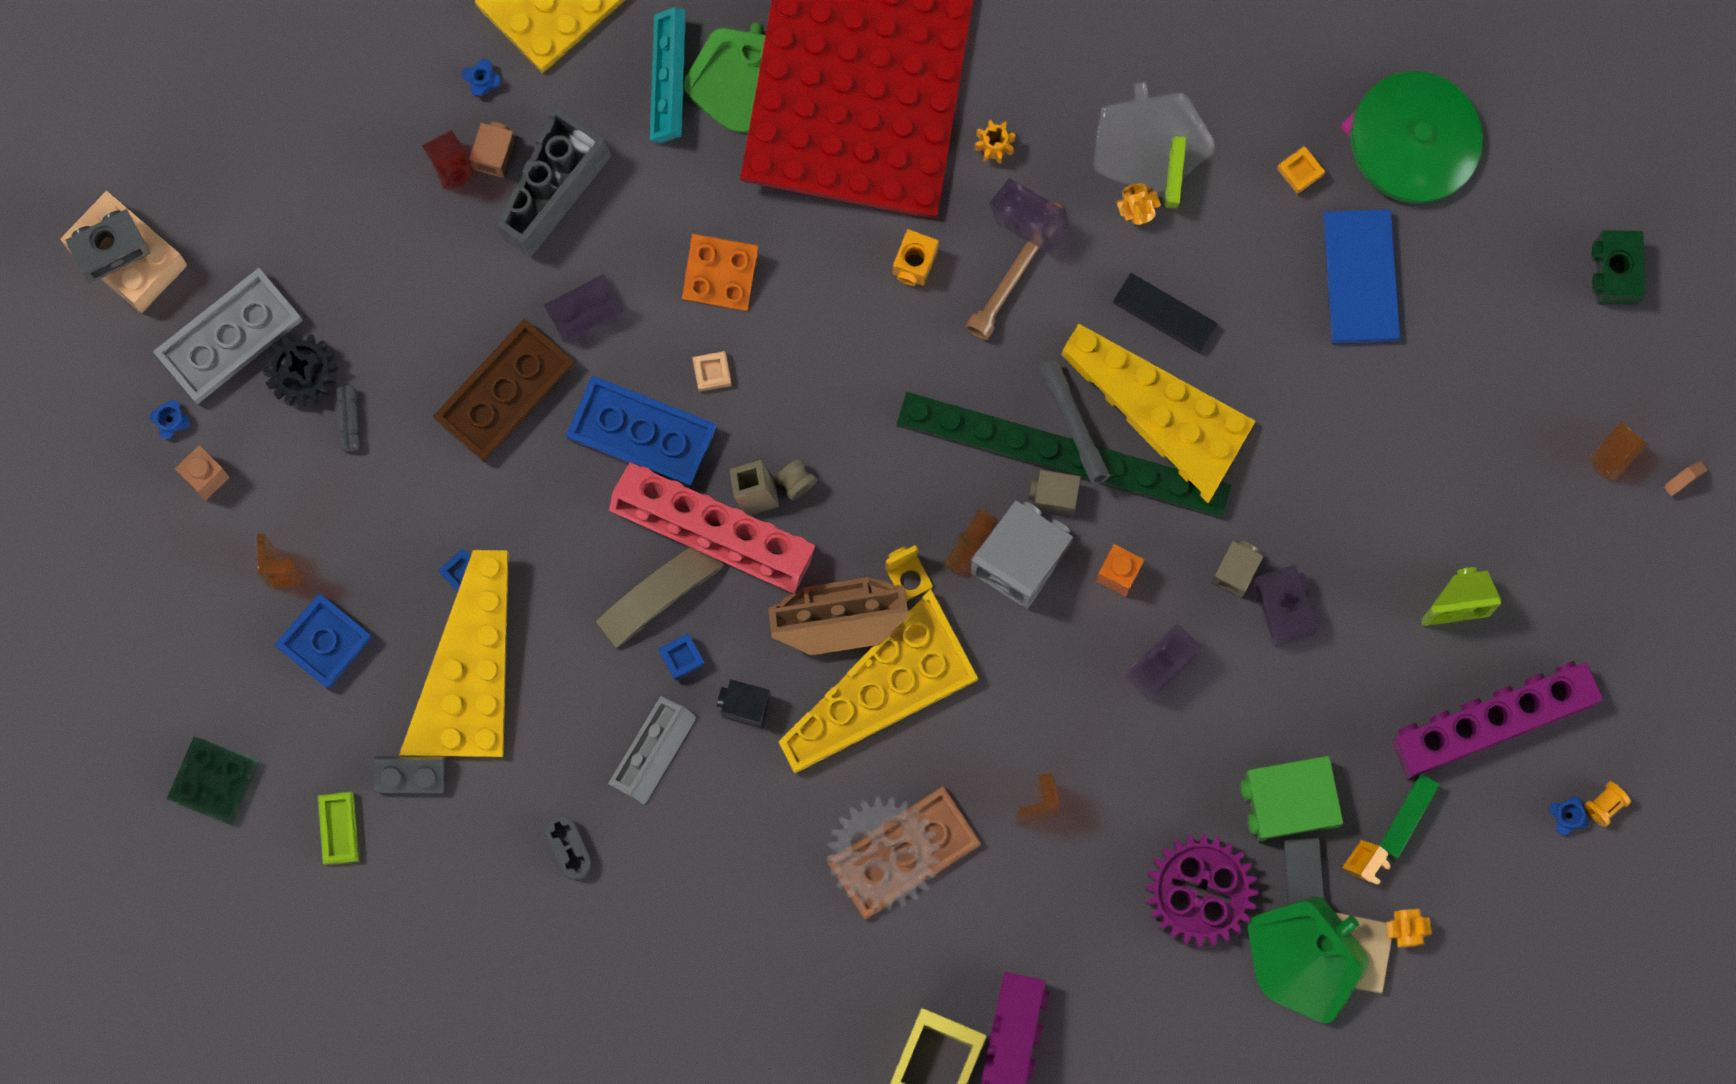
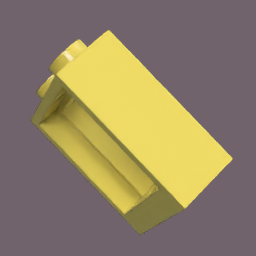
M921 1008L890 1084H905L901 1080L923 1027L972 1047L957 1083L967 1084L987 1035Z

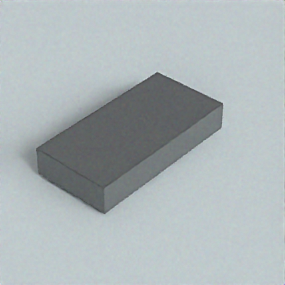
M1319 838L1284 840L1288 904L1314 896L1324 899Z

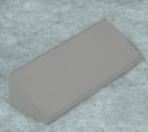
M660 696L608 785L635 801L645 804L694 724L696 716L685 707Z

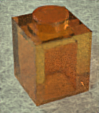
M1621 422L1589 460L1594 463L1593 467L1600 475L1606 478L1611 477L1615 481L1648 443Z

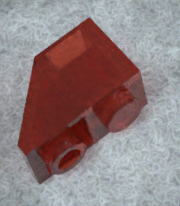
M453 131L422 145L424 153L443 190L448 187H459L468 181V177L473 175L466 152Z

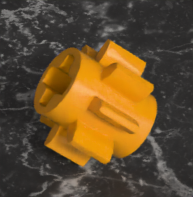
M989 120L985 131L977 129L976 136L981 141L975 143V150H983V161L986 162L991 158L996 159L1000 164L1005 153L1013 155L1014 148L1007 143L1014 142L1016 135L1015 133H1007L1006 122L1000 126L994 125L992 120ZM996 138L1001 140V142L995 143L994 146L989 144L990 141L993 142Z
M1135 183L1124 188L1122 191L1123 199L1116 202L1120 215L1124 216L1126 221L1131 220L1135 225L1151 221L1156 215L1154 208L1161 206L1157 191H1153L1152 187L1147 188L1144 183Z
M1420 909L1395 911V920L1386 922L1388 939H1397L1398 947L1424 945L1423 936L1432 934L1430 918L1421 917Z

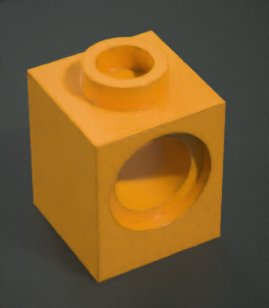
M907 229L893 264V275L897 276V280L909 286H915L916 283L924 286L938 251L939 240ZM910 255H918L923 259V263L919 266H910L905 260Z

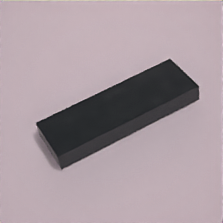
M1130 273L1113 301L1115 305L1199 354L1218 324L1133 273Z

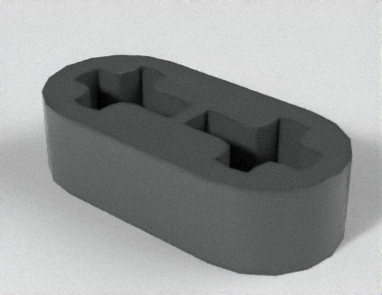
M564 816L554 817L548 822L545 834L559 867L569 879H583L591 871L592 862L582 838L571 819ZM558 824H562L564 828L569 826L571 828V831L566 833L570 844L565 847L559 837L554 839L552 837V834L556 832L555 826ZM573 850L578 859H585V862L581 864L582 871L576 873L573 868L567 870L566 866L571 863L567 854L568 851Z

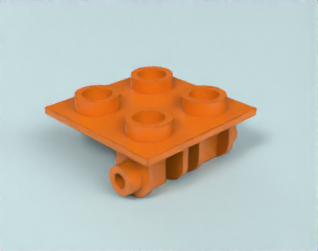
M692 233L682 299L748 311L754 270L758 261L759 253L757 252L759 245Z

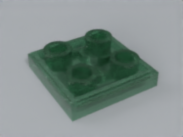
M194 736L166 800L232 826L259 762Z

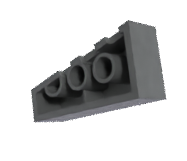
M554 105L548 115L549 120L544 131L541 130L537 138V146L531 159L527 160L522 170L523 176L518 186L514 188L497 224L504 240L530 258L612 156L605 139Z

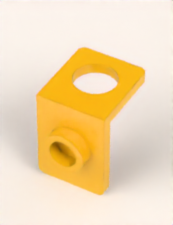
M916 545L910 548L906 546L901 547L888 555L889 558L885 562V570L894 586H902L900 579L907 571H914L920 576L921 582L916 589L908 590L905 588L906 601L932 589V583L918 559V548Z

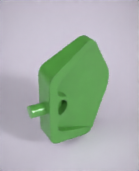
M752 23L750 32L727 28L714 30L683 84L684 93L691 102L721 126L736 133H748L765 35H762L764 26L760 23Z

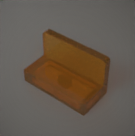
M257 534L258 575L269 588L303 586L302 571L293 559H275L273 544L265 534Z
M1053 773L1038 776L1035 786L1040 804L1017 809L1015 816L1016 825L1057 816L1060 803Z

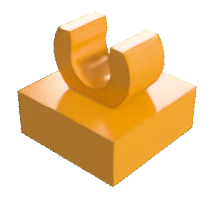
M1360 840L1342 868L1351 876L1379 885L1381 881L1376 878L1375 874L1380 867L1387 870L1390 869V863L1385 860L1389 853L1381 846Z

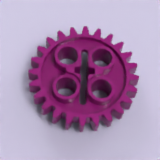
M1206 834L1201 835L1199 843H1195L1193 837L1188 835L1186 837V846H1183L1177 839L1174 840L1173 847L1175 851L1172 852L1164 847L1161 852L1165 861L1155 858L1152 863L1159 870L1148 871L1146 875L1155 881L1154 884H1148L1144 887L1145 891L1154 893L1153 897L1146 900V905H1156L1157 907L1150 917L1157 918L1161 916L1163 921L1158 929L1162 930L1170 926L1172 931L1169 938L1173 939L1180 933L1183 935V945H1186L1191 938H1195L1196 946L1200 948L1204 939L1207 938L1211 947H1215L1217 942L1216 936L1218 935L1224 942H1228L1230 940L1229 929L1239 934L1241 928L1237 922L1240 921L1248 924L1251 920L1244 911H1254L1256 909V905L1248 901L1249 898L1258 895V891L1249 889V885L1256 882L1257 877L1246 876V872L1252 867V864H1240L1239 861L1244 855L1243 852H1239L1234 856L1230 853L1233 843L1230 842L1224 849L1219 847V836L1214 839L1212 844L1207 843ZM1190 860L1197 864L1199 873L1196 877H1187L1182 873L1181 863L1183 861ZM1216 872H1227L1231 876L1232 885L1229 888L1218 887L1214 881V874ZM1176 879L1192 887H1197L1200 883L1206 884L1205 890L1207 892L1229 896L1231 902H1224L1209 894L1199 899L1197 898L1196 890L1175 886L1171 881ZM1181 893L1187 897L1189 904L1186 910L1179 911L1173 908L1170 902L1173 894ZM1215 904L1221 909L1222 917L1219 921L1213 922L1205 917L1204 907L1206 905Z

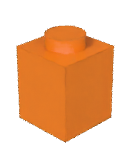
M1114 544L1097 575L1096 582L1126 597L1145 559Z

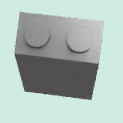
M1015 500L972 558L971 574L1028 610L1071 546L1073 536L1069 534L1070 529L1061 522L1053 520L1051 523L1040 516L1042 512L1033 504L1026 501L1024 504H1021Z

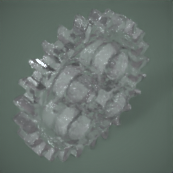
M876 797L875 807L870 808L868 803L863 800L861 812H858L853 807L849 808L852 817L850 820L839 817V822L844 827L843 830L832 829L831 834L838 839V842L828 843L827 847L836 851V854L827 857V862L837 864L838 866L830 874L831 876H842V879L837 884L838 889L846 886L850 887L847 894L848 899L853 898L856 894L860 895L859 906L861 907L869 899L872 900L873 910L875 911L879 907L880 902H885L888 911H891L892 901L897 900L903 908L905 907V896L909 895L913 900H918L915 890L917 887L925 891L928 890L929 887L924 881L925 877L935 879L936 874L929 869V866L939 865L940 860L932 857L931 853L939 851L940 845L930 844L929 841L935 838L937 833L936 831H925V828L930 823L929 819H924L920 822L917 820L920 809L917 808L910 814L906 812L907 801H904L899 808H896L894 797H890L887 806H882L880 798ZM889 823H897L902 827L903 835L899 839L891 840L883 832L885 826ZM860 835L866 836L871 842L870 848L865 852L855 851L851 846L853 838ZM907 841H912L913 843L911 847L891 852L887 862L878 857L862 866L856 867L854 865V862L857 860L866 859L878 854L879 846H883L885 850H890ZM903 855H909L916 861V867L910 872H902L896 866V861ZM869 868H878L882 871L884 878L877 885L868 884L863 877L865 871Z

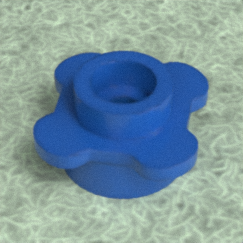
M481 59L476 66L465 68L462 71V79L468 81L473 96L481 97L483 94L492 91L493 88H497L501 83L500 76L493 72L491 68L492 63L488 59ZM480 75H483L484 79L479 80L478 77Z
M170 400L167 404L161 405L157 410H153L150 413V421L158 426L160 429L159 435L163 439H171L175 432L180 429L185 430L190 425V419L182 414L180 410L181 405L176 400ZM172 417L173 421L169 423L167 418Z
M1572 796L1568 801L1561 804L1554 802L1549 808V813L1555 817L1557 822L1556 831L1561 835H1568L1571 830L1576 828L1585 829L1589 825V818L1585 816L1582 800L1577 796ZM1567 813H1571V814H1572V818H1571V819H1568V818L1566 817V814H1567Z

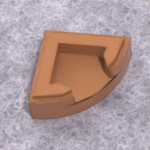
M1697 461L1667 482L1664 488L1670 496H1673L1707 472L1708 469L1701 461Z

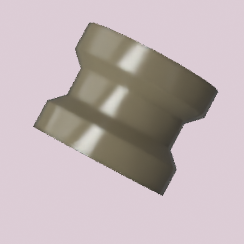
M796 459L788 464L774 478L778 485L785 487L787 496L791 501L804 495L817 482L814 474H808L804 469L805 463L801 459Z

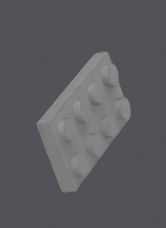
M258 268L153 352L193 401L199 404L303 320L262 270Z

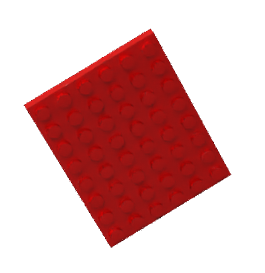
M771 0L739 181L935 220L938 215L973 0Z

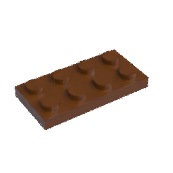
M524 318L433 415V418L484 463L575 366V362Z

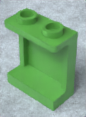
M1329 756L1247 770L1244 774L1245 780L1240 781L1243 800H1249L1252 813L1247 814L1249 832L1251 835L1256 834L1257 842L1324 828L1325 831L1337 829L1343 824Z

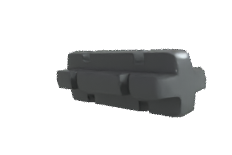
M340 386L336 390L337 401L340 403L337 405L339 432L342 434L340 436V448L343 452H354L360 448L359 437L356 435L359 432L357 406L354 404L356 402V390L353 386Z

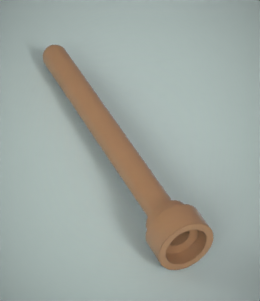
M1055 202L1051 204L983 311L979 310L977 314L971 315L965 328L975 337L987 341L995 329L993 326L995 315L1063 212V207L1060 203Z

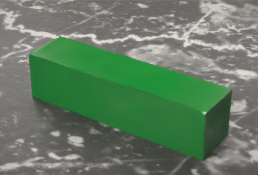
M1420 774L1415 780L1378 845L1389 853L1387 857L1394 861L1398 859L1440 785L1423 774Z

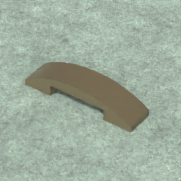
M690 547L664 564L624 595L596 621V624L615 648L618 649L643 630V626L696 585L697 587L702 585L724 568L725 565L722 561Z

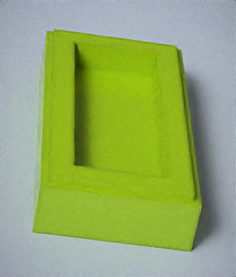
M1175 136L1171 141L1164 202L1166 208L1177 209L1180 203L1186 137Z
M343 792L318 795L323 864L359 862L354 793Z

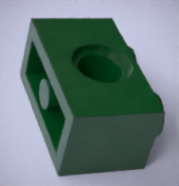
M1603 230L1596 241L1592 242L1591 247L1592 261H1597V273H1594L1592 277V292L1597 293V304L1638 305L1645 296L1643 231ZM1610 262L1620 263L1624 268V273L1614 272L1610 267Z

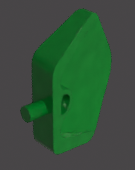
M1317 896L1262 912L1251 918L1248 923V934L1255 976L1262 992L1277 1004L1320 1023L1332 1022L1340 1014L1370 965L1367 953L1351 934L1352 931L1359 927L1357 919L1350 915L1341 921L1323 898Z

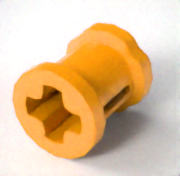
M1612 781L1605 785L1606 789L1593 802L1588 801L1584 804L1589 815L1604 827L1610 824V818L1623 806H1629L1631 802L1628 795Z

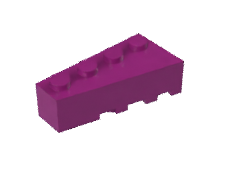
M1004 971L980 1084H1025L1026 1079L1032 1080L1036 1059L1031 1058L1033 1044H1040L1043 1025L1037 1023L1040 1010L1046 1011L1050 990L1044 989L1046 980Z

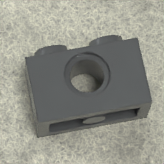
M127 209L110 212L103 217L101 222L91 227H81L72 233V237L65 240L89 284L151 253ZM104 239H114V243L110 248L105 250L99 249L100 243Z

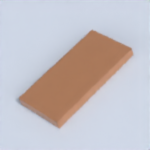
M942 786L828 860L827 863L864 920H867L979 847L981 842L944 786Z

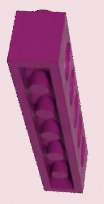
M1575 661L1565 663L1555 668L1557 674L1547 678L1544 677L1543 673L1537 674L1524 680V687L1514 691L1511 685L1493 692L1494 698L1482 703L1480 698L1462 704V711L1450 715L1449 711L1446 710L1429 718L1430 724L1418 728L1417 723H1413L1397 730L1399 736L1395 737L1391 743L1407 780L1597 706L1603 701V698L1587 662L1577 666ZM1558 685L1565 690V701L1556 700L1552 696V686ZM1520 698L1532 700L1535 705L1534 713H1526L1520 708ZM1496 710L1500 712L1503 716V725L1495 726L1490 723L1488 711ZM1459 722L1468 724L1472 730L1471 738L1459 736L1456 731V724ZM1426 735H1434L1439 739L1440 749L1438 751L1429 750L1425 746L1424 737Z

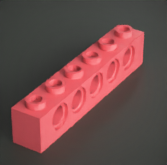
M630 462L612 492L609 511L795 594L811 563L816 545L809 543L806 539L782 531L769 522H762L753 518L740 509L724 505L709 495L695 492L684 487L678 481L666 479L653 473L646 467H640Z

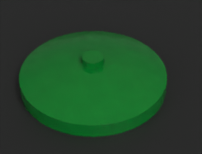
M1405 71L1382 79L1363 96L1355 109L1351 121L1350 143L1353 157L1360 172L1374 188L1384 195L1401 202L1424 204L1435 202L1451 195L1471 177L1477 167L1482 151V128L1473 104L1455 84L1433 73Z

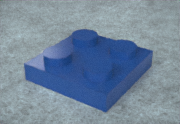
M319 593L274 645L328 690L373 637Z

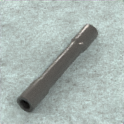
M1057 360L1044 363L1040 367V371L1051 395L1056 400L1079 451L1082 465L1091 484H1099L1107 480L1110 474L1099 450L1094 446L1070 393L1066 377Z

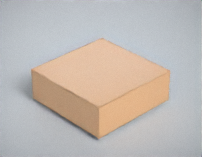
M725 351L692 357L699 392L732 386Z

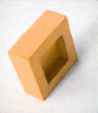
M1305 146L1278 164L1277 170L1296 194L1317 181L1325 173L1324 169Z

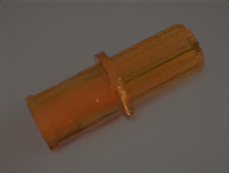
M979 509L965 532L959 533L958 537L960 539L946 558L944 565L956 574L962 573L976 550H979L982 546L981 543L997 520L988 512Z

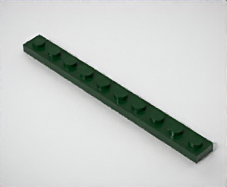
M910 392L905 394L897 421L898 427L1058 473L1081 476L1080 479L1090 482L1080 460L1079 451L1074 440L1071 438ZM1095 446L1099 450L1110 474L1107 480L1099 483L1100 485L1218 519L1223 518L1232 487L1231 484L1221 482L1208 504L1200 496L1201 491L1190 480L1186 482L1178 474L1179 469Z

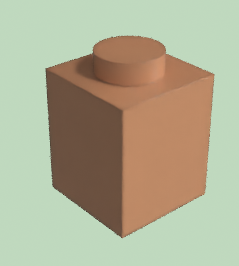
M491 122L490 125L480 124L469 158L472 170L501 178L505 177L516 143L514 133L510 131L508 126L498 122Z
M200 445L175 468L182 479L204 501L230 478L224 469Z

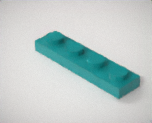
M673 7L654 15L650 141L659 144L681 137L683 125L682 101L684 94L683 71L686 26L685 10L678 7Z

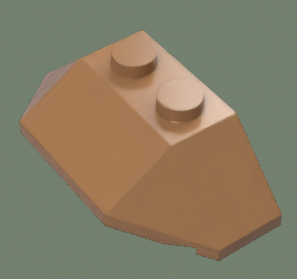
M871 577L802 587L795 594L792 593L785 597L778 605L774 604L768 608L772 638L809 655L879 645L909 616L904 586H894L888 582Z

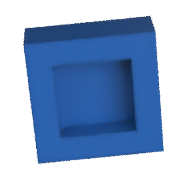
M464 548L438 570L457 593L471 557Z
M689 633L658 649L674 681L705 665Z

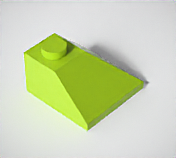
M1477 567L1457 570V575L1451 578L1421 619L1422 626L1490 617L1500 606L1501 600L1488 570L1478 572Z

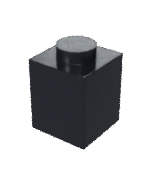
M730 679L728 688L722 687L720 690L717 707L722 708V718L762 728L771 693L768 689Z

